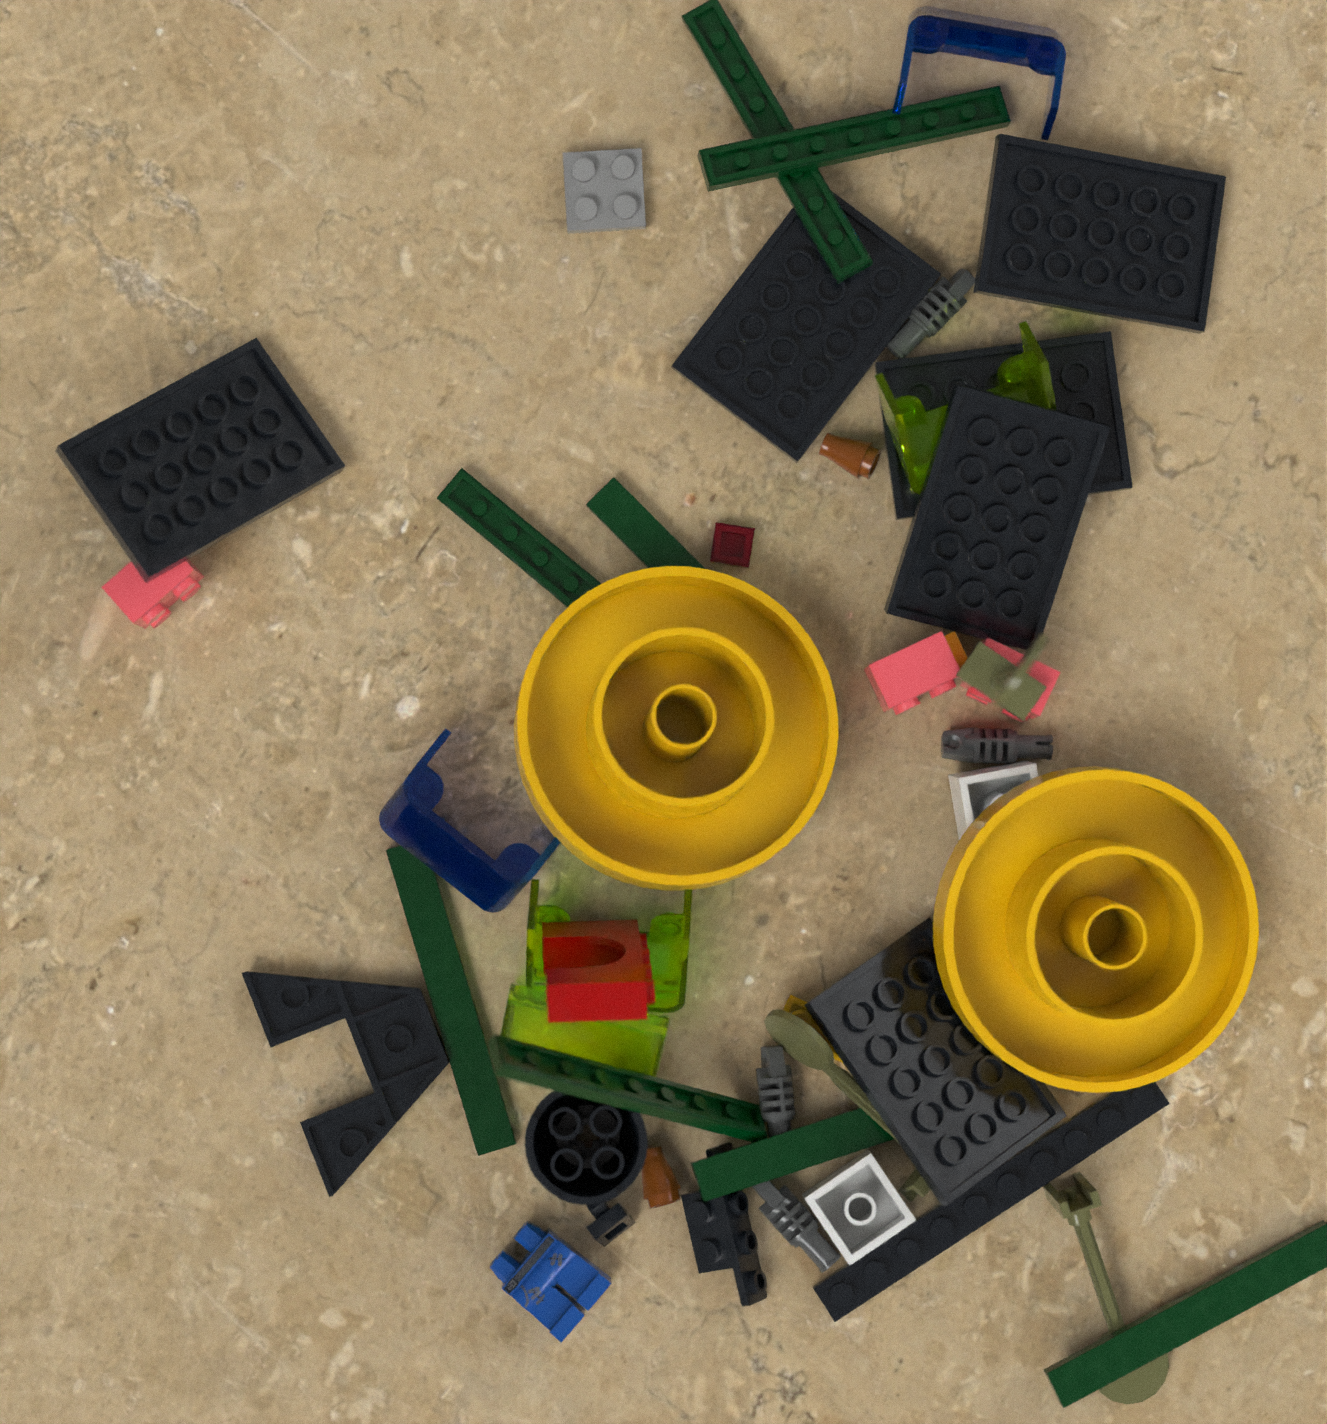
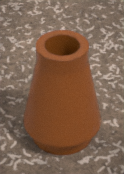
M827 433L821 444L819 455L828 458L857 479L861 476L870 479L879 461L881 450L873 447V442Z
M662 1147L648 1149L645 1163L641 1170L643 1200H648L650 1209L681 1200L679 1190L682 1188L663 1154Z

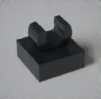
M606 1202L586 1205L596 1219L586 1228L594 1239L604 1247L636 1223L629 1212L619 1203L612 1208Z

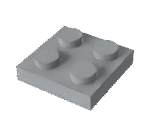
M641 148L563 153L568 234L646 229Z

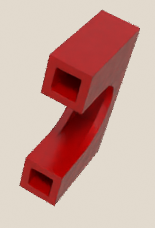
M637 919L542 922L543 972L546 975L548 1023L648 1020L647 1005L655 1004V983L652 980V964H650L649 948H647V933H639Z

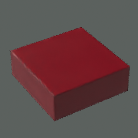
M716 522L710 563L749 568L755 528Z

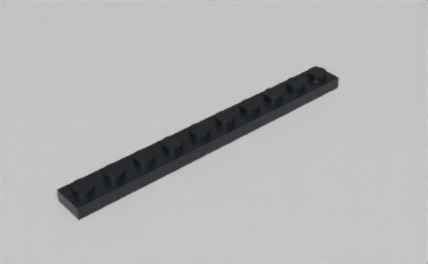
M1156 1082L1138 1088L1108 1093L1019 1151L950 1204L943 1207L941 1204L933 1207L918 1217L915 1222L852 1265L846 1264L815 1284L813 1289L835 1322L1170 1103Z

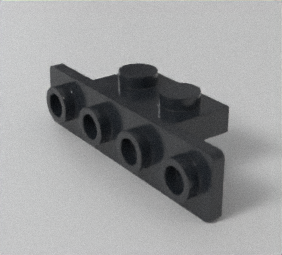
M722 1143L706 1150V1156H712L733 1149L732 1143ZM743 1189L705 1202L702 1201L699 1190L681 1195L698 1272L706 1273L733 1268L740 1302L743 1307L751 1306L766 1299L767 1280L764 1272L761 1270L757 1253V1237L751 1228L748 1215V1199Z

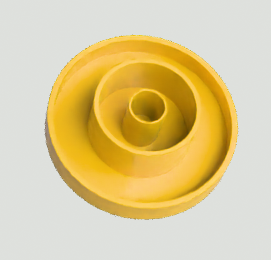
M662 566L625 573L596 586L569 605L548 628L532 654L521 682L514 716V745L522 783L537 814L553 836L569 852L602 874L627 884L663 891H687L727 883L760 867L780 852L803 829L822 800L832 775L839 736L836 697L830 675L821 654L799 622L782 605L749 583L724 573L689 566Z
M1096 766L1073 767L1032 778L1003 794L982 811L962 835L946 863L937 891L933 917V944L937 968L951 1005L963 1024L991 1053L1018 1071L1043 1083L1078 1092L1102 1093L1138 1088L1156 1082L1180 1070L1196 1059L1224 1031L1243 1000L1253 974L1259 939L1258 906L1250 872L1240 850L1219 820L1197 800L1169 783L1135 772Z

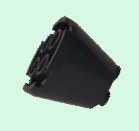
M557 1091L549 1093L535 1108L528 1122L525 1134L526 1158L534 1177L537 1178L546 1190L557 1196L558 1199L572 1204H600L619 1196L638 1177L647 1155V1130L641 1113ZM587 1124L590 1125L592 1132L600 1137V1139L593 1141L590 1148H586L584 1141L577 1140L576 1138L577 1134L583 1133L584 1125Z

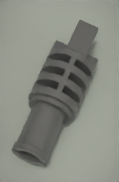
M959 269L949 280L942 277L927 292L916 308L911 311L907 323L894 335L886 346L896 358L904 359L925 337L935 336L954 314L967 302L963 296L975 284V278L966 269Z
M973 727L943 731L941 736L942 758L985 764H1012V762H1016L1017 758L1052 760L1053 745H1050V743H1053L1052 735H1017V731H1013L1011 728L990 729Z
M780 1045L761 1047V1068H756L760 1113L763 1121L767 1122L768 1137L791 1130V1120L795 1119L794 1115H796L791 1065H785L783 1047Z
M769 1180L752 1186L765 1202L759 1207V1210L791 1246L795 1248L801 1247L818 1266L821 1273L829 1269L841 1257L818 1232V1221L786 1185L778 1190Z

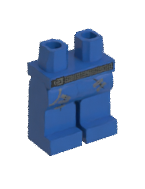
M527 1220L516 1233L514 1239L529 1252L518 1262L503 1249L492 1261L490 1268L498 1279L503 1282L502 1289L539 1320L562 1343L585 1316V1309L589 1311L612 1284L611 1277L558 1237L550 1228L545 1232ZM557 1284H559L564 1290H566L571 1296H573L576 1299V1301L573 1300L569 1295H567L562 1289H560L557 1286Z

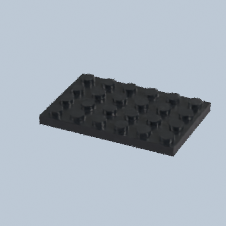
M999 134L995 137L973 293L1198 334L1203 333L1206 326L1226 176Z
M833 191L832 193L870 255L873 265L838 284L795 210L792 208L671 366L674 371L796 463L799 462L886 348L887 344L900 330L910 316L911 311L916 308L941 276L940 272Z
M1111 331L875 362L874 364L896 520L913 518L955 382L1108 424L1110 430L1088 495L1133 488Z
M257 338L59 444L56 449L58 456L146 583L341 473L345 467L343 461Z
M955 382L884 608L886 614L981 639L990 638L1000 644L1028 650L1037 636L1044 632L1110 426L1099 421Z
M930 917L804 1005L942 1207L950 1204L1067 1116L1045 1083L1018 1071L991 1053L963 1024L951 1005L940 978L933 944V922Z

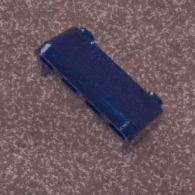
M929 6L919 7L910 14L905 32L892 113L900 115L912 52L922 54H934L938 51L1029 67L1038 74L1050 76L1041 132V140H1049L1059 108L1066 61V50L1058 32L1048 27Z
M445 728L381 809L379 815L380 826L389 837L481 909L492 913L504 910L515 899L561 842L552 836L539 853L527 844L513 843L507 846L497 859L494 860L433 812V808L442 798L444 785L441 777L427 764L451 735V732Z

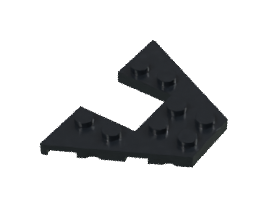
M249 971L243 972L242 976L270 1047L345 1018L369 1077L374 1093L300 1122L327 1193L331 1197L449 1064L447 1053L421 988Z

